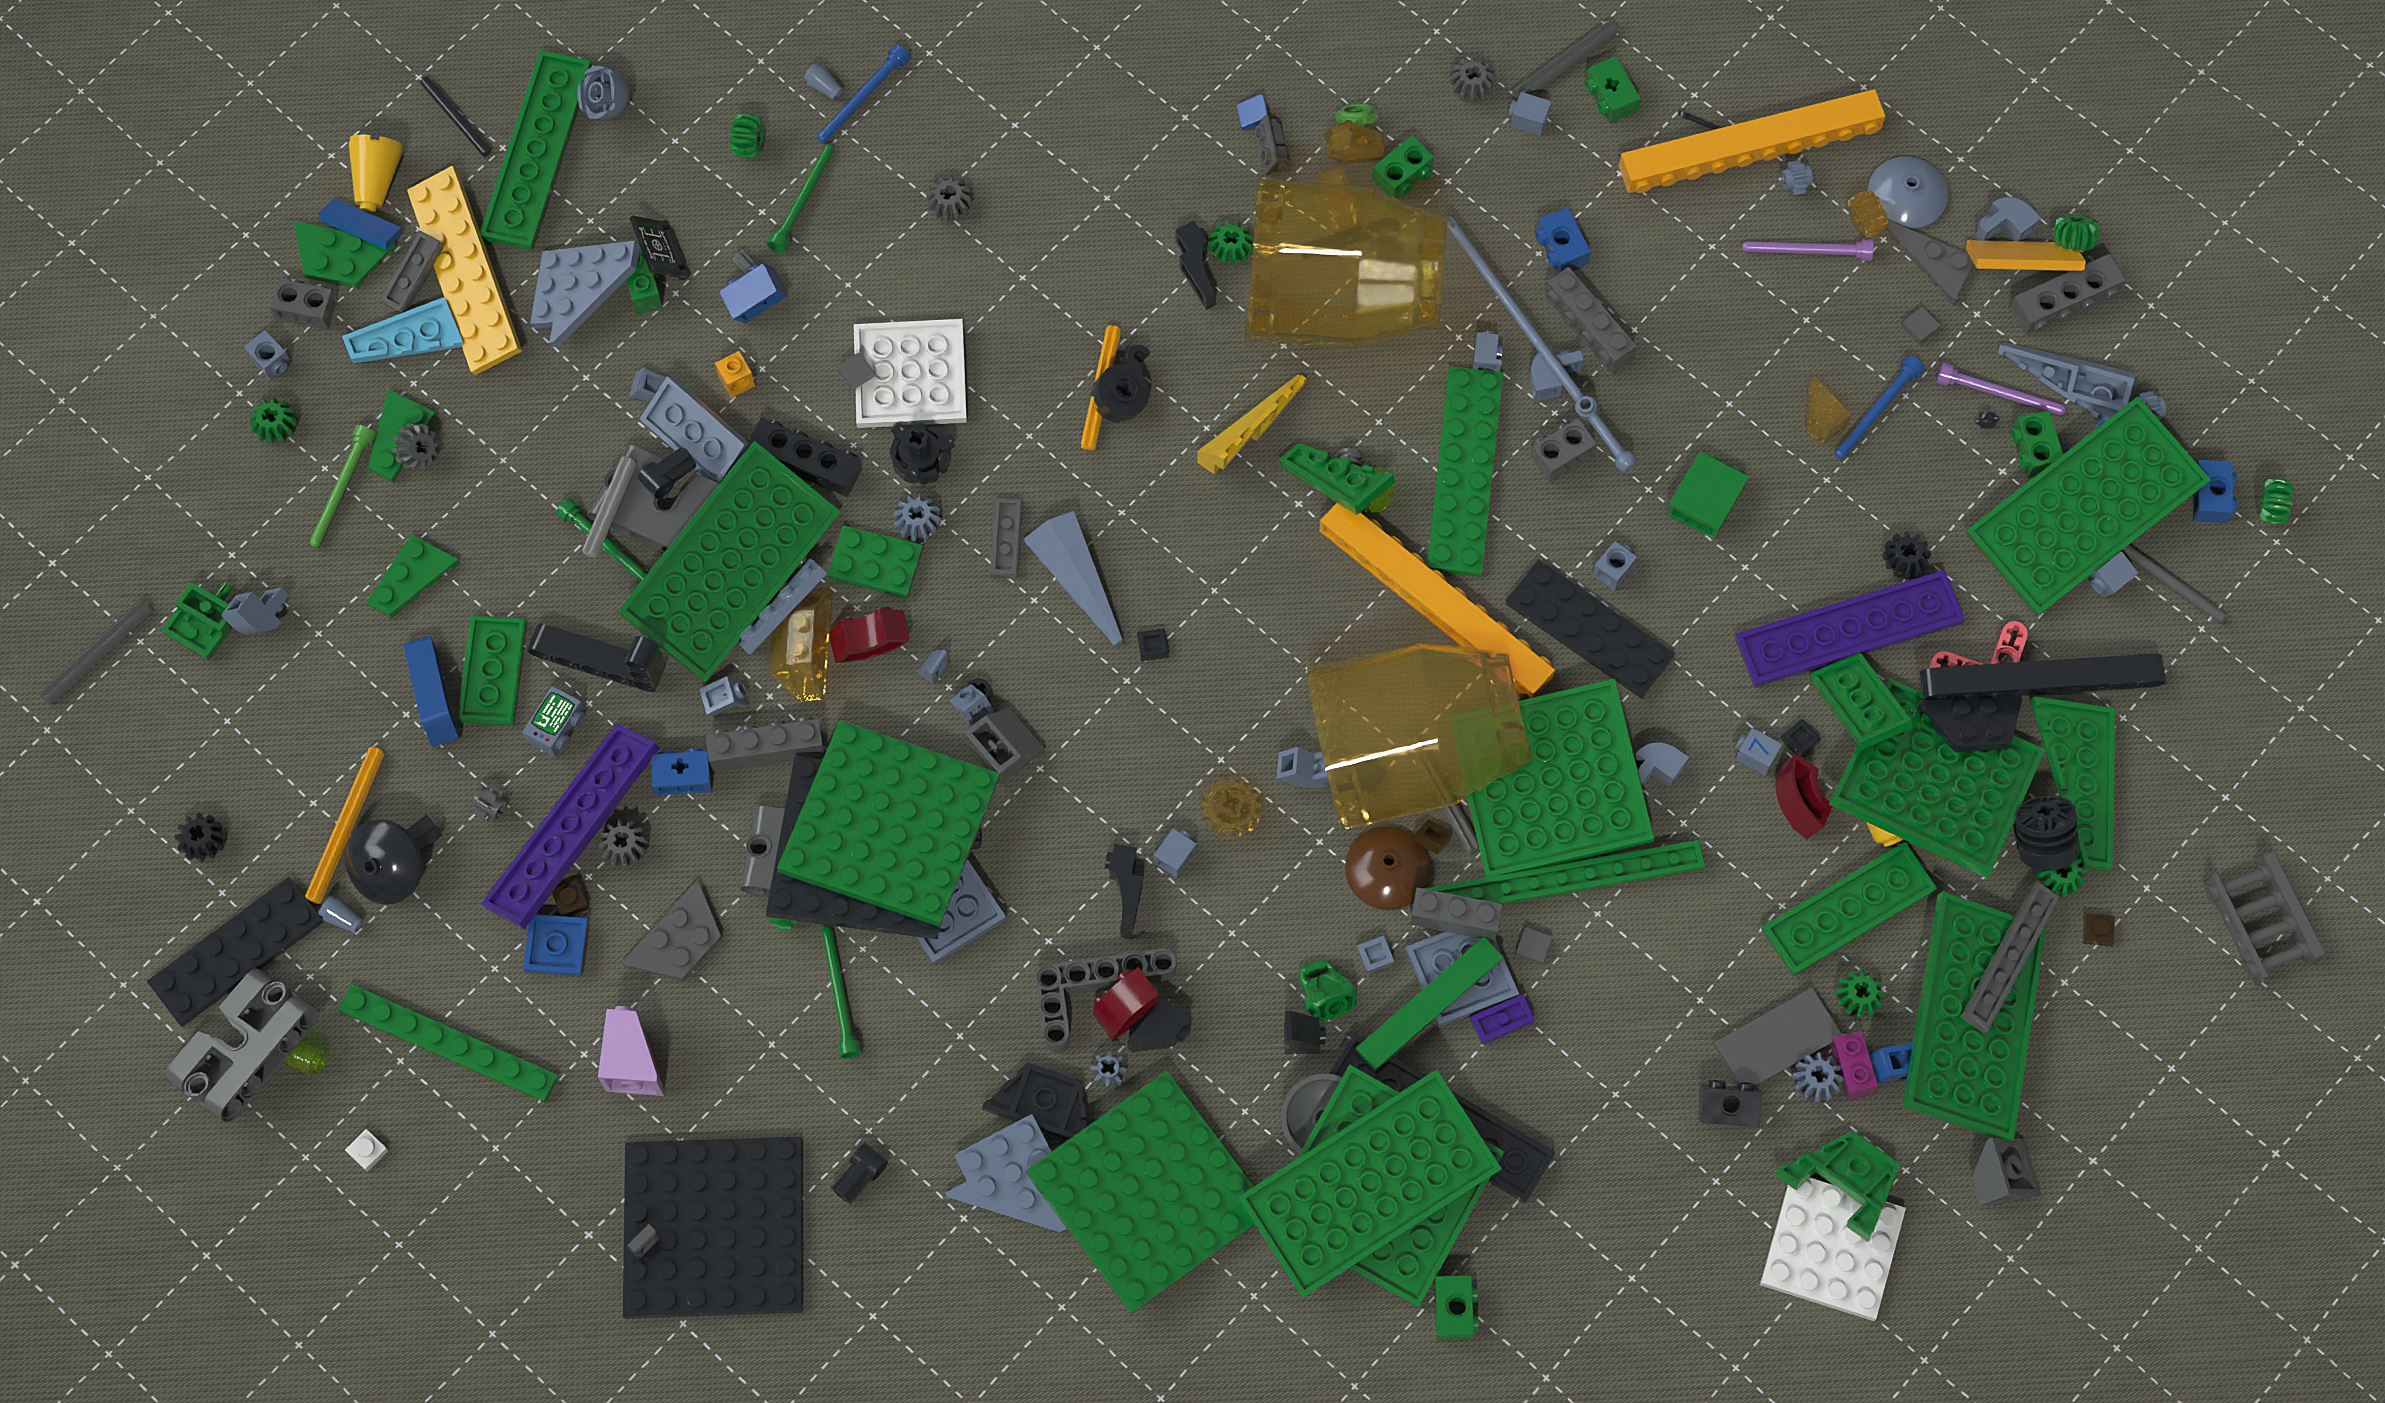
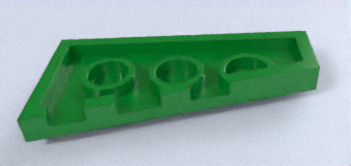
M1300 443L1279 459L1283 469L1356 515L1396 482L1392 473L1386 471L1384 474L1375 472L1374 467L1367 465L1360 467L1351 464L1349 459L1343 457L1335 459L1329 457L1327 452Z

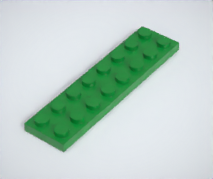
M539 50L480 230L483 241L533 251L579 108L577 99L579 82H584L587 76L584 73L592 67L591 60Z
M1449 366L1427 567L1432 571L1437 570L1440 573L1473 577L1482 576L1503 372Z

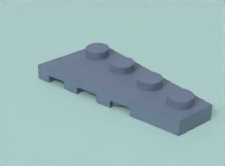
M809 558L772 603L762 610L756 622L743 630L738 644L750 655L827 573Z

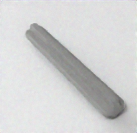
M624 456L618 464L582 551L586 556L592 558L598 556L636 467L635 460Z

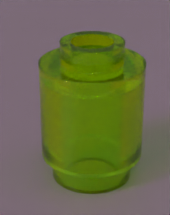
M301 1041L284 1062L285 1066L309 1076H314L323 1070L326 1064V1057L324 1056L323 1049Z

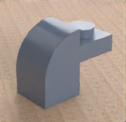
M2001 198L1992 203L1988 215L1983 217L1977 224L1979 228L1975 238L1979 241H1988L2002 230L2012 241H2023L2037 230L2041 217L2026 202L2020 199Z
M1567 350L1555 356L1568 374L1581 372L1583 365L1581 350L1575 352ZM1540 353L1536 355L1532 362L1529 376V386L1534 402L1560 397L1563 387Z
M282 587L265 591L260 599L253 592L239 594L233 598L221 616L235 630L243 634L251 635L270 631L282 623L275 615L283 609V602L289 594Z
M1657 742L1643 746L1634 757L1641 787L1645 785L1651 775L1668 787H1671L1686 767L1689 757L1666 743Z
M1297 747L1279 752L1276 779L1304 788L1329 787V781L1340 779L1342 751L1334 748L1314 754Z

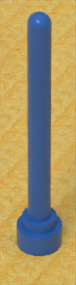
M895 44L888 51L885 64L818 134L819 142L825 143L895 68L898 69L900 66L904 67L911 57L903 47Z
M1908 356L1903 361L1900 369L1901 374L1835 451V456L1838 459H1843L1906 383L1914 378H1919L1924 372L1925 366L1919 359L1914 356Z

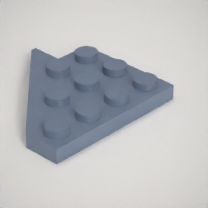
M636 241L543 251L530 325L535 329L552 327L549 343L554 347H559L636 271L640 245Z
M1033 1114L954 1155L967 1182L946 1192L945 1194L948 1198L1059 1233L1067 1230L1025 1173L1029 1167L1052 1152Z

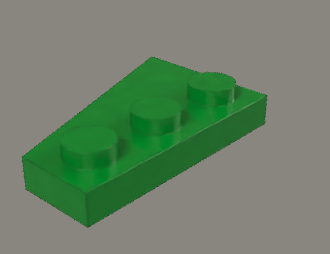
M388 389L368 465L370 472L394 483L404 467L403 463L395 460L398 452H393L391 449L396 447L397 443L392 438L400 436L398 429L401 427L407 428L409 423L425 424L429 429L437 417L435 412Z

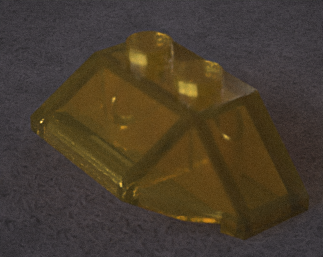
M830 593L806 595L771 632L769 674L799 702L825 699L831 607Z

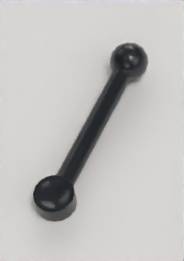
M1679 111L1678 116L1713 130L1723 128Z

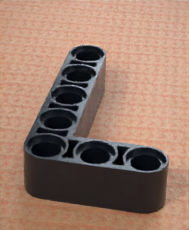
M537 624L527 649L528 653L537 658L647 692H656L666 666L659 645L649 638L635 636L630 650L545 624Z

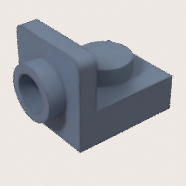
M729 676L699 689L706 715L713 717L734 706L741 708L748 706L746 698L748 693L745 685L740 680Z
M973 685L962 689L950 700L952 706L960 711L969 728L984 716L995 713L986 696Z

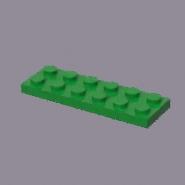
M1906 842L1762 926L1761 930L1794 977L1935 893L1938 888Z

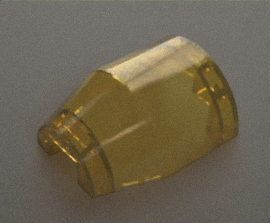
M1258 179L1245 341L1358 349L1439 327L1448 219L1417 206L1413 208L1403 204L1397 198H1388L1378 194L1369 187Z
M1414 642L1307 667L1310 697L1318 738L1333 800L1343 830L1455 805L1468 794L1485 788V785L1499 776L1504 777L1532 760L1508 652Z

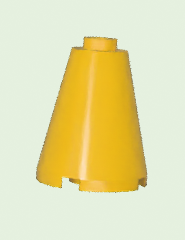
M354 135L349 140V153L355 204L359 205L363 211L376 212V208L383 206L401 158L403 147L400 142L380 136L379 140L370 139L371 135Z

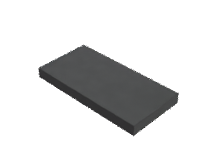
M1810 988L1715 1041L1713 1046L1737 1084L1738 1082L1754 1083L1755 1087L1796 1065L1798 1062L1803 1061L1806 1055L1812 1056L1832 1044L1833 1038L1842 1036V1033L1814 989Z

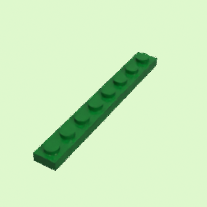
M352 984L338 1008V1011L346 1016L543 1103L547 1102L559 1079L555 1073Z

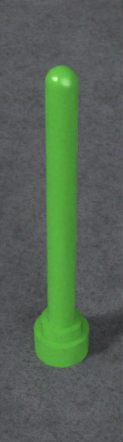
M356 425L353 431L352 442L354 445L310 539V544L313 547L321 545L364 448H368L375 440L377 433L366 426Z

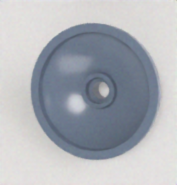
M1901 156L1887 160L1878 166L1870 178L1867 196L1871 209L1884 223L1887 224L1888 220L1908 229L1919 230L1932 225L1941 217L1948 202V187L1940 171L1929 162L1916 157ZM1907 183H1913L1915 186L1910 187Z

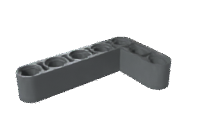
M1156 949L1047 964L1040 967L1036 973V985L1044 1043L1048 1050L1059 1053L1064 1051L1070 1044L1065 995L1111 989L1118 983L1117 977L1133 964H1138L1143 968L1142 972L1151 984L1169 981L1176 974V957L1173 952L1168 949ZM1166 960L1171 964V967L1167 970H1160L1156 967V964L1159 961ZM1104 968H1109L1113 970L1114 974L1109 978H1103L1099 975V972ZM1075 972H1081L1085 975V978L1080 982H1074L1070 979L1071 975ZM1047 976H1053L1057 979L1056 983L1051 986L1043 985L1041 981ZM1052 1003L1061 1007L1054 1014L1048 1013L1045 1008ZM1060 1031L1065 1036L1061 1041L1055 1042L1049 1039V1035L1052 1032Z

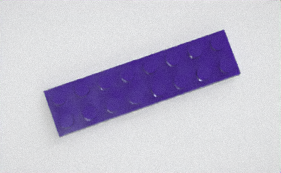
M1943 570L1737 633L1735 640L1755 688L1833 664L1857 653H1869L1964 623L1965 618L1946 572Z
M616 724L481 904L490 912L525 930L660 747L654 741Z

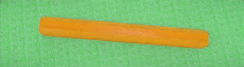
M1108 325L1106 327L1095 381L1107 368L1114 366L1121 329L1118 326ZM1091 396L1081 440V448L1089 451L1096 449L1103 417L1096 410L1098 407L1094 402V396Z

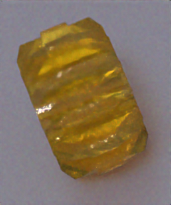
M1868 190L1853 195L1848 200L1847 210L1856 230L1863 237L1869 238L1880 234L1882 230L1887 228L1888 218L1879 197L1874 192Z

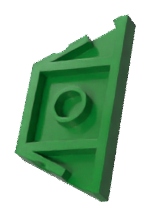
M296 221L294 224L303 273L307 279L358 289L367 280V276L375 272L381 265L380 261L389 252L393 253L397 248L395 242L386 250L345 231Z

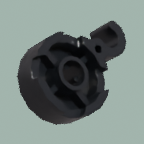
M1135 345L1131 347L1122 357L1121 365L1107 368L1094 382L1091 396H1094V402L1098 407L1096 409L1097 412L1106 420L1115 423L1132 420L1148 404L1150 396L1149 385L1142 374V367L1138 363L1143 362L1150 355V350L1145 346ZM1120 391L1124 394V397L1119 395Z

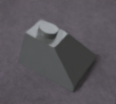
M2003 1138L1988 1139L1972 1176L1974 1193L1980 1205L1997 1206L2041 1195L2025 1140L2014 1139L2009 1143Z

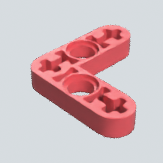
M2012 621L2004 626L1990 664L2000 663L1998 656L2003 653L2010 655L2013 662H2019L2028 634L2026 627L2022 623ZM2014 630L2017 632V638L2012 647L2007 646L2011 638L2010 633ZM1941 651L1933 657L1930 668L1940 667L1939 663L1942 660L1947 661L1948 667L1957 666V664L1964 666L1980 665L1982 663L1951 652Z

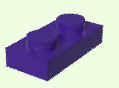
M1522 994L1471 1016L1470 1022L1481 1045H1484L1533 1024L1535 1018Z

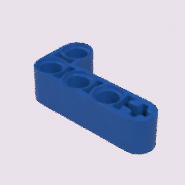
M432 636L404 643L420 719L431 747L459 740L458 729L450 710Z

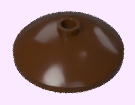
M1379 827L1362 834L1352 844L1346 858L1345 873L1349 887L1361 901L1378 909H1399L1414 902L1417 888L1423 889L1427 887L1431 873L1430 858L1423 846L1413 842L1415 838L1413 834L1396 827ZM1390 858L1394 861V864L1388 866L1384 863V860Z

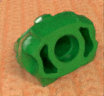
M1322 959L1301 966L1298 979L1306 994L1304 998L1306 1011L1311 1016L1327 1021L1347 1013L1349 1014L1357 1005V989L1350 980L1342 976L1340 972H1337L1333 964ZM1325 970L1329 971L1327 974L1311 978L1310 980L1306 978Z

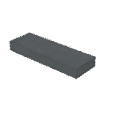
M419 230L380 301L401 313L406 312L445 244Z
M995 498L990 578L1018 579L1022 499Z

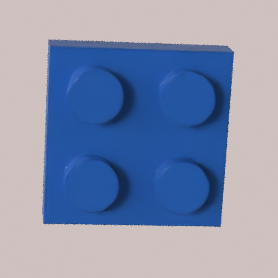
M535 915L528 927L523 971L525 973L582 977L589 926L588 918Z

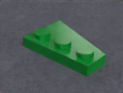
M411 534L366 603L369 607L392 619L417 599L420 592L430 584L433 586L440 580L441 575L450 568L454 569L460 562L457 558Z

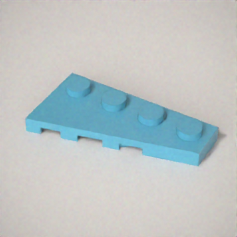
M445 297L342 336L353 363L459 348L464 344Z

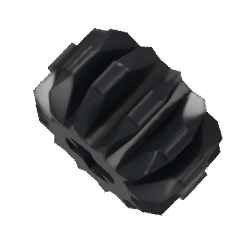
M1908 531L1904 532L1903 537L1896 533L1892 541L1886 542V551L1883 552L1882 557L1884 560H1887L1886 569H1895L1894 577L1898 576L1899 573H1903L1906 580L1909 579L1911 574L1918 577L1921 574V570L1927 569L1929 565L1927 560L1931 557V551L1926 550L1928 541L1919 542V534L1912 538Z
M197 813L195 820L186 816L187 824H178L177 828L181 833L174 835L176 842L180 843L177 849L180 853H185L188 860L196 857L199 862L203 863L205 855L214 859V849L222 850L223 848L219 843L225 840L224 833L220 832L223 826L220 822H215V818L212 815L204 818L201 813Z

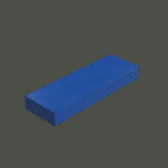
M336 198L318 213L320 221L386 250L402 235L401 227Z

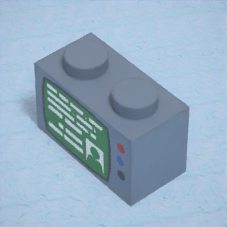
M551 686L522 731L526 742L555 757L559 750L563 751L566 748L571 731L574 727L577 728L584 719L585 710L581 701Z

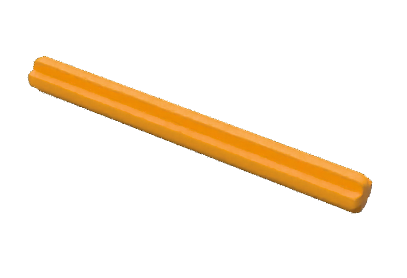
M370 747L366 753L305 895L306 899L312 903L319 904L324 897L384 757V752L379 748Z

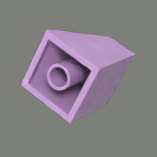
M616 1006L615 1009H607L598 1078L605 1091L664 1096L665 1090L644 1026L637 1012L627 1006Z

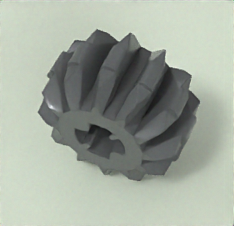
M1473 56L1470 58V62L1462 58L1459 65H1454L1452 68L1450 83L1453 85V94L1460 93L1461 101L1466 97H1470L1471 103L1475 101V97L1483 101L1485 95L1492 92L1493 84L1495 83L1492 66H1485L1484 58L1479 62H1476Z
M951 175L949 180L945 181L940 176L939 184L931 183V190L926 193L927 206L930 211H933L936 219L943 216L944 221L947 223L950 217H954L958 221L959 213L967 215L968 207L972 205L971 190L969 186H965L962 179L955 182L954 177Z
M409 423L407 428L401 427L398 429L400 436L392 438L397 443V446L391 449L393 452H398L395 460L403 463V467L406 469L422 470L425 466L432 465V457L439 455L435 451V447L440 443L433 441L436 433L429 431L428 426L425 424L417 425L416 423Z
M619 819L617 822L618 827L614 828L613 825L608 824L609 833L601 832L600 838L603 842L598 844V848L600 851H603L602 857L604 861L611 860L613 867H617L621 862L623 868L627 869L629 866L628 861L632 860L634 864H638L637 855L645 856L646 851L643 846L647 845L648 841L646 837H643L644 831L641 827L635 828L633 821H629L624 826L623 821ZM621 841H624L625 844L627 843V845L625 847H622L621 845H619V843Z

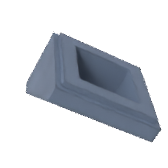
M646 368L640 369L634 376L629 396L635 399L651 401L666 377Z
M937 650L931 652L919 669L918 675L933 684L936 683L949 664L947 651Z

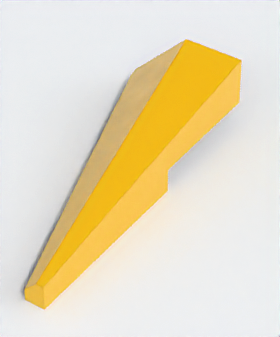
M1296 375L1198 450L1197 463L1214 475L1220 468L1224 470L1250 438L1257 441L1304 386L1307 378L1303 375Z

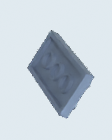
M673 375L665 378L640 417V420L672 449L676 451L680 447L686 448L696 462L697 467L695 469L705 478L719 484L750 445Z

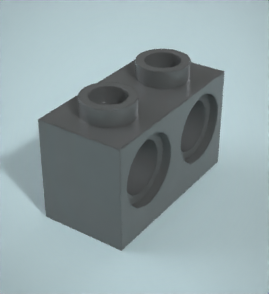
M279 279L270 309L276 320L328 330L337 300L332 289L325 285L316 284L312 286L304 284L297 279H290L289 281ZM297 297L294 301L287 302L289 298ZM323 302L319 307H313L314 304Z
M1579 419L1571 423L1567 421L1561 424L1555 433L1548 437L1546 435L1541 436L1533 443L1531 459L1546 479L1551 482L1595 454L1597 443ZM1573 438L1578 440L1579 444H1570L1567 440ZM1552 452L1557 457L1548 458L1545 456V453Z

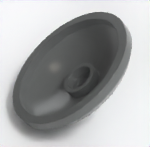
M1333 1074L1311 1075L1296 1083L1286 1095L1280 1114L1281 1128L1287 1142L1297 1153L1300 1154L1318 1122L1319 1116L1322 1115L1342 1077Z

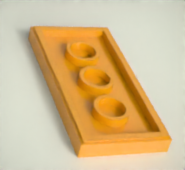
M1967 240L1966 250L1977 269L2085 270L2086 261L2079 250L2064 249L2062 246L2056 245L2055 242Z

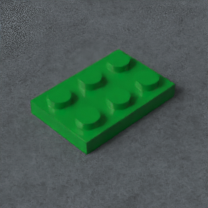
M843 526L827 574L828 579L908 599L922 556L923 545Z

